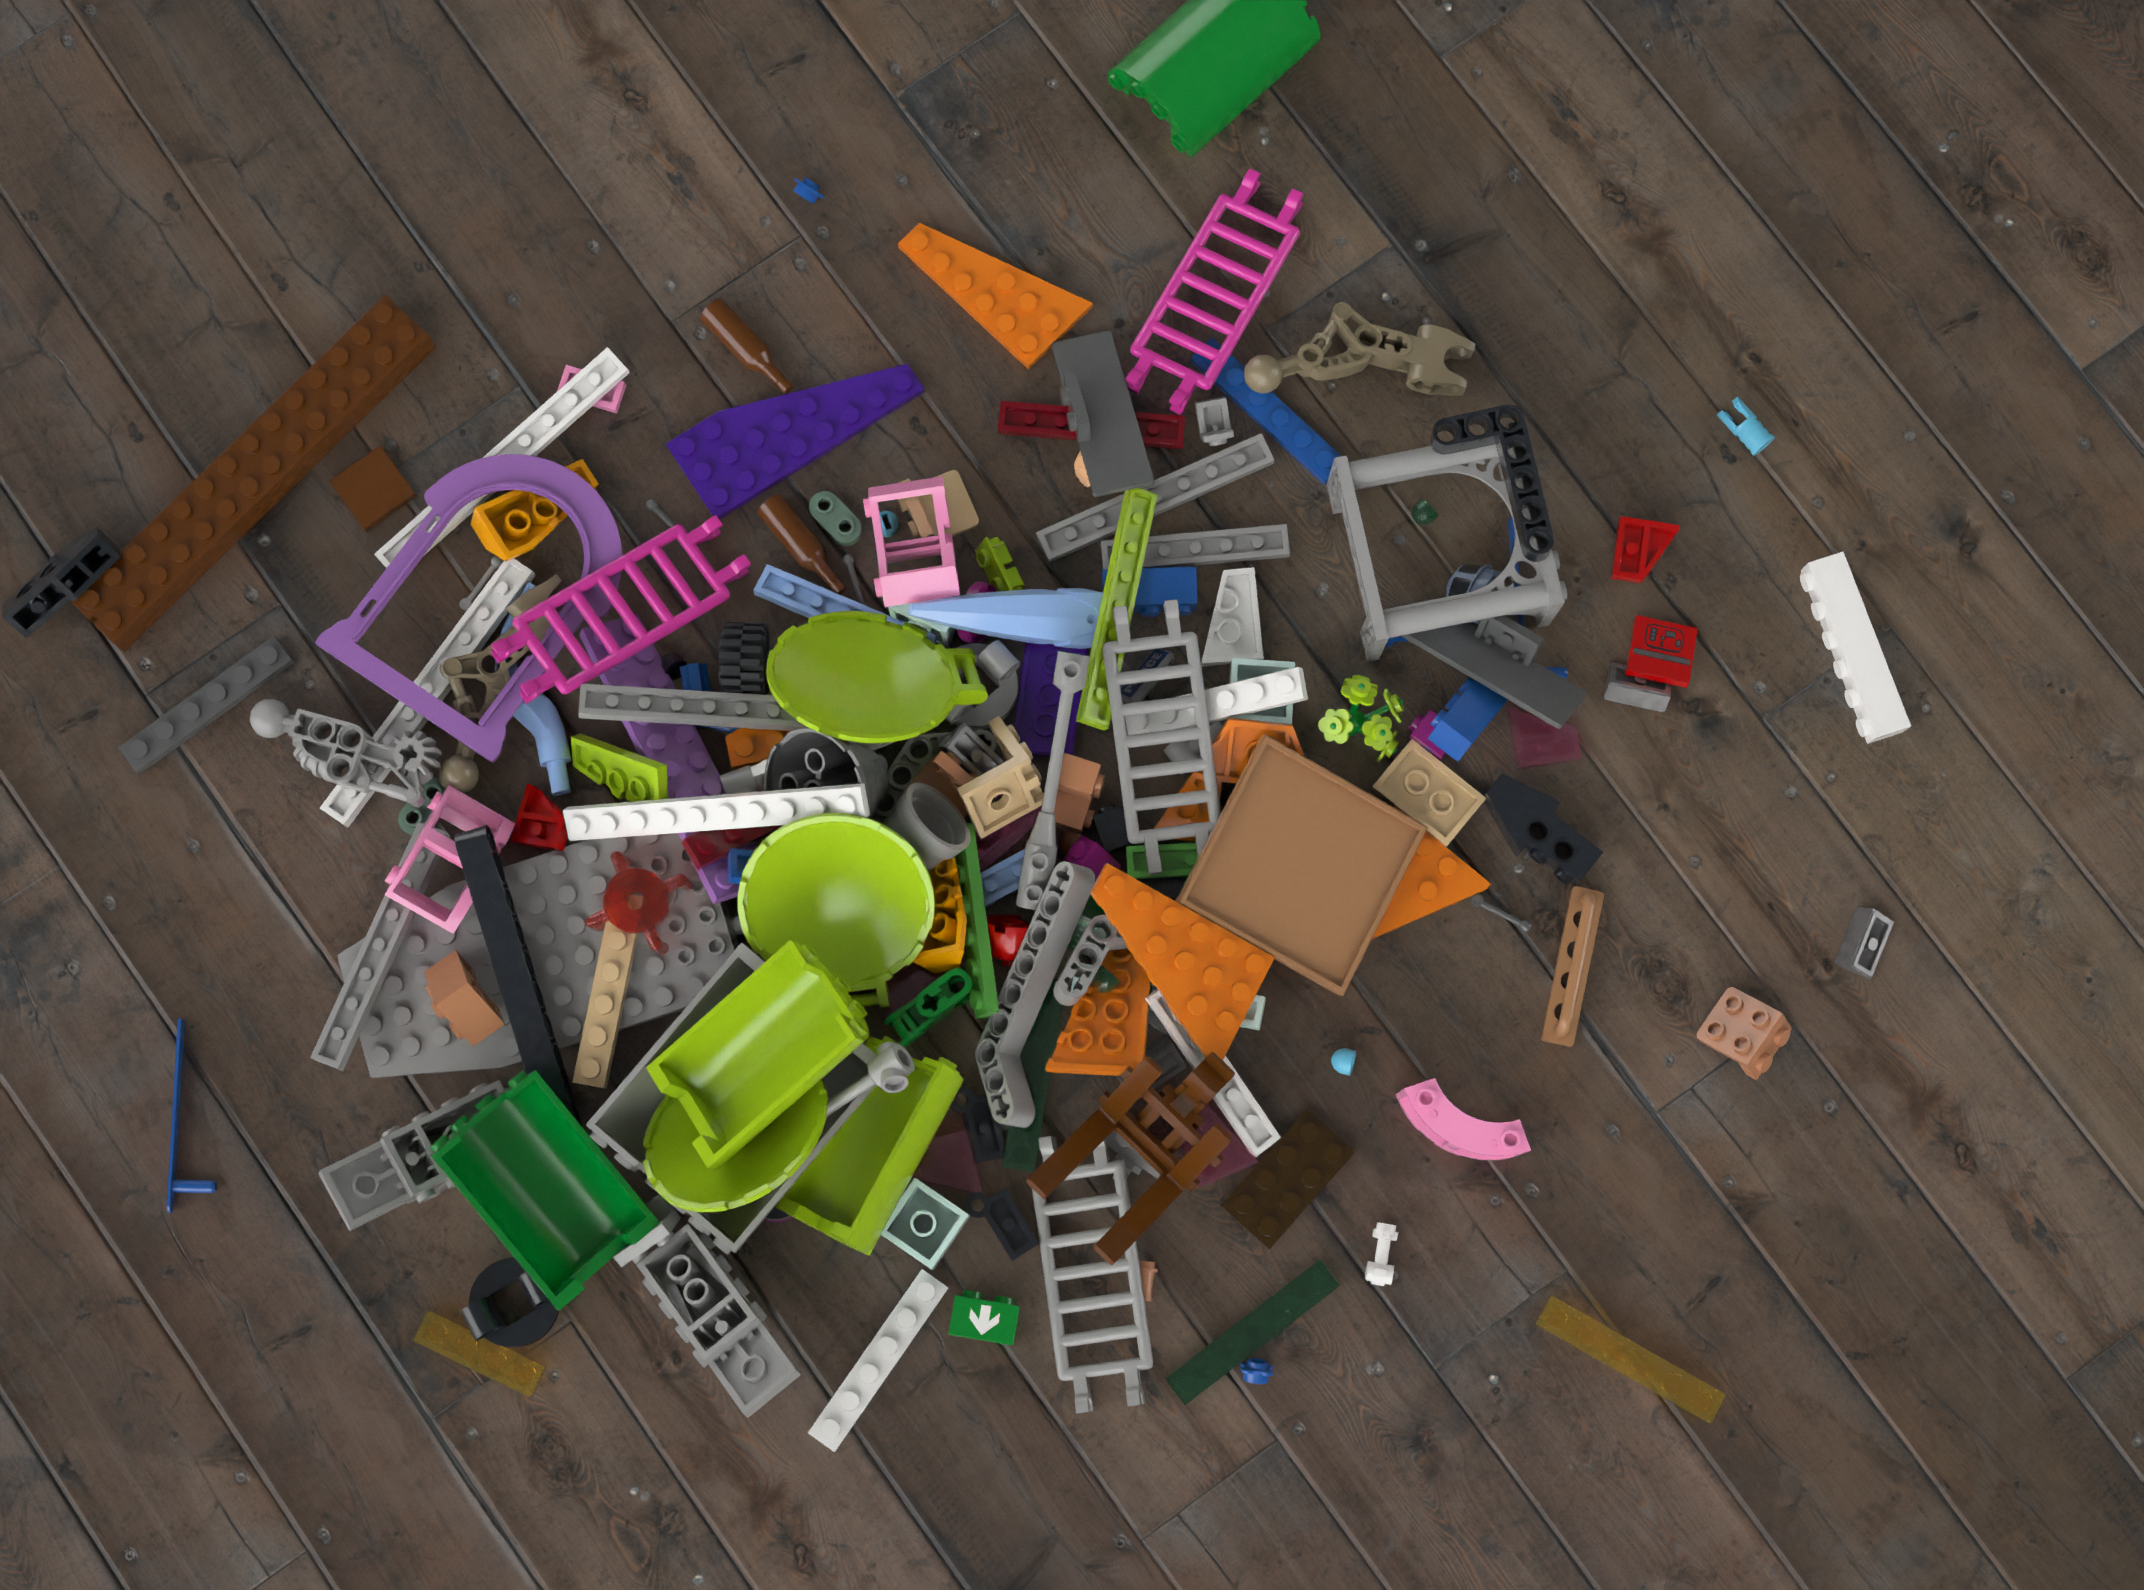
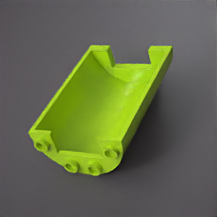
M789 940L646 1067L660 1092L679 1099L697 1128L700 1136L692 1144L708 1169L716 1170L722 1167L869 1037V1030L864 1019L867 1012L859 1002L852 1000L848 994L851 989L846 981L840 976L834 977L818 960L817 953L808 944L801 946L795 941Z
M869 1036L865 1046L878 1055L877 1048L885 1042L899 1043L887 1036H884L882 1040ZM924 1057L922 1061L912 1058L915 1069L907 1076L908 1085L904 1090L897 1093H888L877 1085L782 1197L776 1208L842 1244L870 1256L964 1081L959 1075L960 1072L955 1070L957 1065L943 1057H939L938 1061L928 1057Z

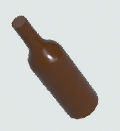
M721 298L711 302L702 311L699 318L700 321L746 369L764 374L784 394H787L793 388V385L774 366L769 347Z
M776 494L766 500L757 510V515L800 567L817 573L834 593L842 594L846 587L829 567L826 549L781 494Z

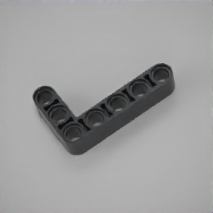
M1502 405L1438 420L1434 424L1430 437V445L1436 453L1442 455L1496 444L1522 553L1526 559L1532 562L1545 560L1553 547L1554 536L1522 410L1515 405ZM1510 418L1515 421L1516 426L1506 428L1501 424L1500 420ZM1478 424L1484 428L1485 433L1475 435L1470 432L1469 426ZM1441 431H1447L1453 435L1454 439L1444 442L1439 439L1437 434ZM1518 448L1522 451L1523 457L1519 459L1512 458L1507 450ZM1525 478L1530 482L1531 487L1521 489L1516 485L1515 480ZM1532 508L1537 512L1538 518L1533 520L1527 519L1523 515L1522 510ZM1534 538L1541 539L1545 543L1546 548L1536 550L1530 545V540Z

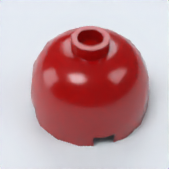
M1016 914L987 916L991 955L995 959L1002 960L1003 966H1012L1032 921V916L1030 922L1022 920L1021 915Z

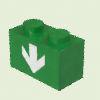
M963 1290L962 1296L955 1295L948 1335L1014 1346L1020 1306L1014 1305V1298L995 1295L994 1302L981 1300L982 1293Z

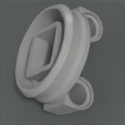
M999 639L990 645L971 643L957 647L972 649L977 659L975 666H979L998 688L988 696L985 702L977 705L975 708H973V705H955L950 714L945 718L951 725L959 726L965 723L972 730L990 728L988 723L990 720L1000 716L1003 721L1014 708L1018 697L1016 670L1020 667V662ZM958 669L960 679L965 676L963 669Z

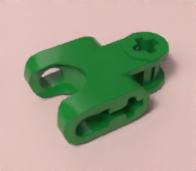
M954 968L946 972L922 990L914 1000L900 1007L886 1018L883 1023L886 1027L892 1025L902 1039L899 1043L904 1048L909 1046L926 1033L929 1028L943 1021L969 1001L970 992L973 987L969 974L961 968ZM960 982L965 985L958 993L950 991V987L955 983ZM931 1001L933 1004H937L938 1009L933 1012L930 1008H927L926 1003ZM902 1020L905 1021V1023L908 1025L911 1031H908L906 1029V1027L901 1022Z

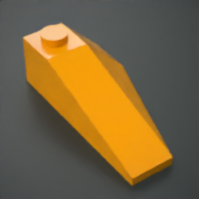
M583 459L565 466L587 481L594 489L598 487L597 480ZM513 490L475 507L470 525L486 550L507 562L533 550L568 515L558 505L545 497L527 491Z
M955 857L944 859L929 871L935 897L933 925L924 942V947L912 962L933 973L960 968L964 953L967 919Z

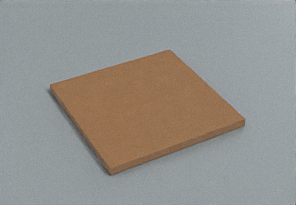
M1263 734L1181 889L1176 902L1275 957L1274 960L1331 992L1343 996L1428 827L1270 736Z

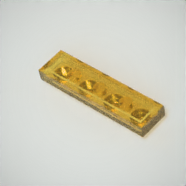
M427 1311L413 1339L414 1342L528 1397H533L547 1368L507 1347L496 1345L485 1338L475 1341L468 1328L432 1311Z

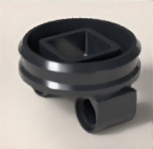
M515 1258L502 1259L485 1268L476 1278L471 1288L469 1305L460 1311L475 1341L485 1338L503 1347H523L537 1342L550 1331L559 1313ZM519 1281L533 1308L537 1309L508 1326L493 1295Z

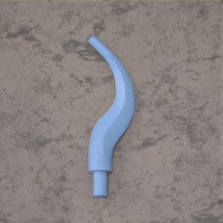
M528 582L521 595L536 586ZM511 614L508 615L500 636L513 626L512 621L514 618ZM495 660V671H496V669H497V661ZM516 662L509 667L510 679L518 669ZM541 693L540 696L528 704L524 701L513 716L535 738L540 766L547 767L552 795H565L571 792L566 764L571 761L569 745L556 707L550 699Z

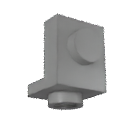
M1225 396L1194 402L1199 434L1203 442H1209L1210 446L1225 444L1227 443V438L1234 437Z

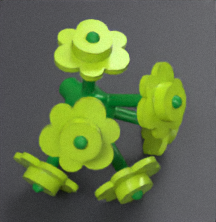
M1353 675L1352 679H1344L1341 688V694L1349 698L1350 703H1352L1350 711L1348 712L1346 709H1338L1337 711L1328 709L1325 713L1326 717L1319 720L1318 728L1325 733L1324 738L1326 741L1332 742L1335 740L1339 744L1347 742L1349 736H1355L1358 733L1364 735L1365 745L1372 746L1376 751H1381L1376 760L1380 762L1384 755L1390 758L1392 753H1396V746L1399 741L1394 739L1398 731L1395 730L1393 733L1390 731L1392 727L1391 719L1385 716L1381 717L1380 715L1391 711L1398 723L1402 722L1403 700L1397 694L1392 695L1386 688L1383 695L1387 705L1364 715L1358 711L1359 705L1361 703L1364 706H1371L1374 703L1378 685L1370 683L1371 679L1368 677Z

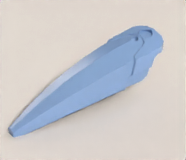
M1057 588V591L1026 589L976 593L909 604V616L982 635L1033 644H1054L1056 647L1086 649L1092 647L1103 592L1084 588Z

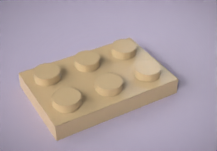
M1413 739L1410 740L1371 788L1392 806H1397L1406 815L1427 826L1426 831L1445 847L1448 846L1486 799Z

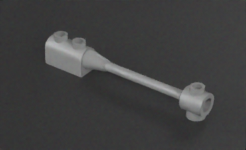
M1058 651L1053 684L1061 690L1042 808L1039 811L1029 840L1026 841L1016 906L1032 910L1037 909L1055 868L1058 845H1056L1054 809L1073 695L1075 692L1085 688L1090 656Z
M885 1042L877 1048L878 1055L868 1061V1074L828 1100L826 1117L874 1085H878L888 1093H897L904 1090L908 1085L907 1076L915 1069L913 1060L907 1050L897 1043ZM723 1211L712 1212V1213H714L715 1215H718V1214H720V1213L723 1212Z

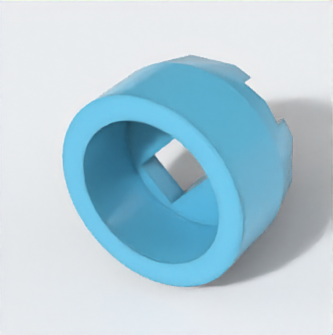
M882 511L880 517L883 536L892 537L899 530L898 517L893 512ZM886 516L891 525V529L886 530L882 520Z
M1347 1048L1335 1051L1331 1057L1334 1069L1341 1074L1350 1076L1355 1062L1356 1051Z

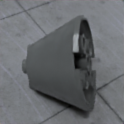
M809 727L787 733V736L779 744L774 745L765 767V791L864 783L870 815L867 817L869 819L872 818L879 805L886 800L888 789L887 761L884 756L877 755L873 750L863 745L830 737Z

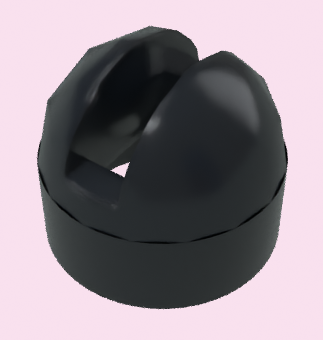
M669 652L661 658L662 668L666 674H669L671 680L680 678V667L687 665V662L675 652Z

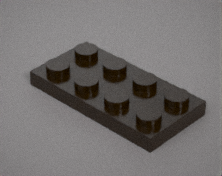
M1306 1109L1221 1204V1207L1269 1250L1355 1152Z

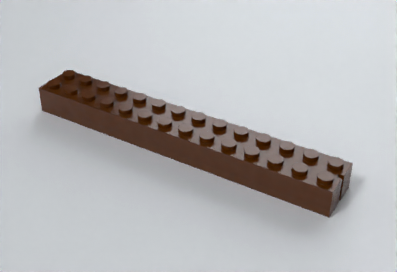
M384 295L121 550V557L77 600L74 602L70 600V602L88 620L94 623L113 644L125 652L436 348L430 336L391 299Z

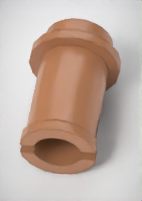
M1139 1260L1144 1300L1153 1302L1154 1272H1158V1269L1155 1268V1262Z

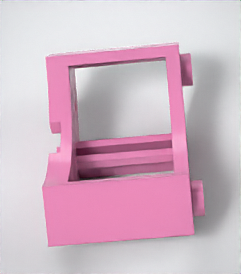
M943 476L868 488V498L863 499L866 518L872 517L879 567V578L874 579L876 596L883 597L884 607L960 596L952 533H945V529L951 527ZM932 494L938 535L885 544L878 502ZM938 555L942 557V565L888 573L887 563Z
M448 785L443 794L437 791L427 808L431 809L432 812L400 867L394 865L389 872L385 882L390 885L385 895L454 934L473 903L467 883L451 910L405 885L402 883V880L423 846L462 868L455 841L433 829L439 817L463 831L488 825L499 854L501 847L503 848L506 845L515 823Z
M1436 1078L1404 1088L1396 1094L1401 1108L1414 1127L1434 1142L1435 1145L1450 1153L1477 1160H1500L1531 1151L1520 1119L1511 1122L1494 1123L1473 1118L1460 1111L1447 1099L1440 1089Z

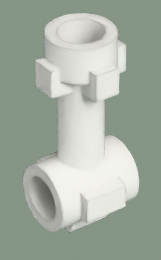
M1377 1223L1376 1229H1373L1372 1237L1378 1238L1375 1261H1368L1365 1271V1280L1371 1281V1284L1384 1286L1385 1284L1391 1285L1394 1265L1387 1263L1391 1241H1397L1398 1233L1395 1232L1396 1225Z

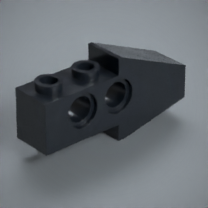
M95 527L50 557L48 565L2 603V618L27 638L70 600L73 602L77 600L121 557L120 548L98 527Z
M1501 774L1484 795L1486 798L1484 803L1513 854L1517 857L1526 848L1530 851L1528 855L1531 859L1540 865L1547 864L1555 871L1553 873L1554 876L1566 885L1571 883L1576 886L1603 853V851L1553 813L1560 802L1536 789ZM1532 825L1541 827L1544 832V838L1541 840L1534 839L1529 833V827ZM1556 845H1563L1568 849V859H1560L1556 856L1554 851Z

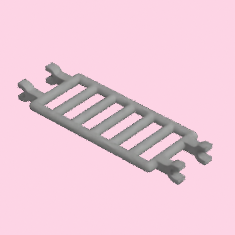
M1177 600L1164 601L1163 607L1168 635L1136 639L1130 638L1127 606L1114 607L1113 616L1117 641L1106 642L1103 645L1127 838L1132 844L1144 843L1148 876L1161 874L1162 872L1158 841L1195 836L1198 859L1209 834H1211L1221 814L1198 638L1194 632L1181 633ZM1186 645L1188 664L1118 672L1116 657L1118 653ZM1190 676L1192 695L1126 704L1122 702L1120 685ZM1194 708L1197 727L1127 735L1125 716ZM1199 740L1201 755L1199 759L1131 767L1129 748ZM1203 771L1205 790L1135 799L1134 779ZM1207 803L1210 822L1139 830L1137 811Z
M1056 1137L1038 1138L1043 1162L1058 1149ZM1108 1138L1093 1151L1095 1163L1079 1165L1064 1181L1113 1173L1116 1193L1047 1203L1046 1198L1043 1199L1032 1189L1057 1375L1062 1381L1073 1380L1076 1414L1094 1411L1089 1386L1090 1377L1124 1373L1127 1406L1145 1404L1140 1370H1147L1153 1366L1136 1241L1125 1252V1258L1118 1259L1113 1265H1110L1107 1261L1062 1268H1056L1053 1249L1096 1243L1111 1227L1051 1236L1049 1216L1118 1206L1121 1218L1131 1208L1125 1163L1120 1159L1109 1160ZM1128 1272L1130 1291L1060 1301L1058 1281ZM1132 1304L1135 1324L1065 1334L1062 1314ZM1137 1337L1139 1357L1069 1367L1067 1347Z

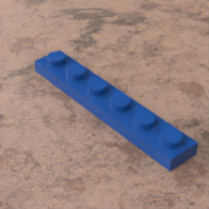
M1213 337L1206 343L1217 350L1221 348V345ZM1197 353L1191 357L1190 361L1204 375L1212 363L1211 360ZM1230 355L1214 384L1316 479L1325 485L1328 481L1334 458L1341 457V455L1272 392L1259 394L1251 390L1245 383V367Z

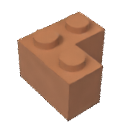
M1064 753L1054 809L1056 828L1081 835L1084 827L1090 829L1095 811L1091 810L1090 807L1093 798H1100L1105 783V775L1101 774V764Z
M454 950L424 971L428 983L425 989L433 999V1002L430 1003L432 1009L440 1019L446 1017L451 1022L449 1024L450 1028L460 1040L465 1038L472 1046H475L505 1025L499 1007L480 987L475 970L457 950Z

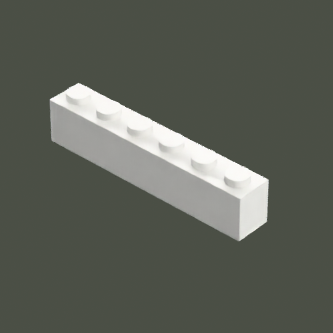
M1844 552L1807 563L1801 570L1800 582L1804 591L1810 594L1813 602L1811 603V610L1814 618L1817 621L1820 620L1824 631L1822 633L1824 645L1828 650L1831 649L1835 659L1833 662L1834 671L1839 679L1842 678L1846 688L1844 693L1846 702L1850 708H1854L1857 716L1856 727L1861 737H1865L1867 744L1903 733L1911 727V724Z

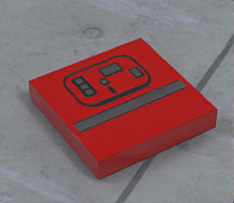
M1636 615L1633 621L1625 675L1687 688L1690 683L1698 628Z

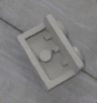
M659 1194L645 1203V1205L660 1223L635 1245H626L613 1257L621 1267L631 1260L635 1264L649 1254L650 1247L654 1244L660 1247L674 1236L672 1230L681 1217L671 1204Z

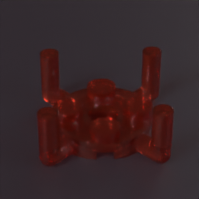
M620 851L612 852L610 859L617 874L610 880L603 897L604 909L587 917V927L597 932H602L605 923L610 921L624 932L631 934L643 933L652 951L661 955L666 954L669 946L660 939L656 927L669 914V892L678 888L690 890L693 887V881L681 873L662 881L660 877L648 870L629 868L630 858ZM641 892L644 896V904L641 908L632 910L628 905V899L631 894Z

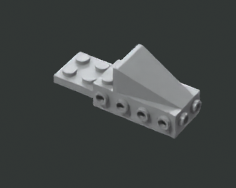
M498 1080L489 1085L482 1083L470 1090L469 1095L461 1099L458 1097L451 1098L444 1102L440 1109L432 1113L425 1111L411 1120L412 1123L402 1128L399 1125L394 1126L382 1134L380 1141L321 1169L318 1174L348 1230L351 1231L405 1203L409 1204L417 1200L421 1204L438 1196L447 1187L448 1189L455 1187L430 1156L433 1152L430 1146L446 1134L448 1137L453 1132L449 1127L460 1117L466 1115L470 1118L476 1113L478 1109L475 1105L491 1093L495 1098L503 1092L505 1088H503L501 1082Z
M687 1223L667 1243L656 1248L636 1265L645 1277L642 1280L644 1286L653 1296L657 1294L661 1299V1302L658 1304L661 1310L669 1319L674 1318L678 1326L675 1327L677 1333L686 1343L691 1342L695 1350L692 1352L694 1357L704 1368L707 1365L710 1366L741 1412L749 1418L801 1374L770 1333V1329L764 1322L767 1317L766 1313L756 1301L751 1304L746 1298V1295L750 1293L738 1277L733 1280L729 1272L733 1268L722 1254L716 1256L712 1251L716 1246L712 1239L705 1233L699 1234Z

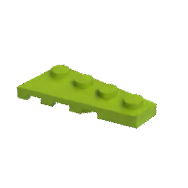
M581 733L571 737L573 767L597 784L602 785L605 783L612 791L611 794L618 799L626 798L630 802L668 799L666 764Z

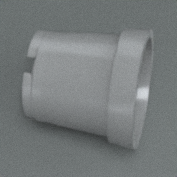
M923 783L911 784L898 798L896 808L882 823L902 836L916 850L926 865L928 872L944 859L954 858L966 849L971 841L969 827L957 807L941 792Z

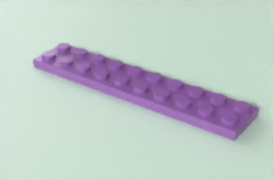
M635 614V616L637 617V619L640 621V623H641L642 626L644 627V625H643V623H642V621H641L639 615H638V614ZM622 618L603 623L620 648L636 639ZM590 626L581 629L579 636L593 663L610 655ZM653 644L599 675L604 685L676 689L669 674H666L663 670L661 658ZM622 721L639 755L667 765L668 799L726 794L720 775L694 725ZM696 832L678 833L681 841H683L684 838ZM752 843L742 849L755 851L756 846ZM728 856L700 870H697L694 865L713 904L738 897L739 884L728 883Z

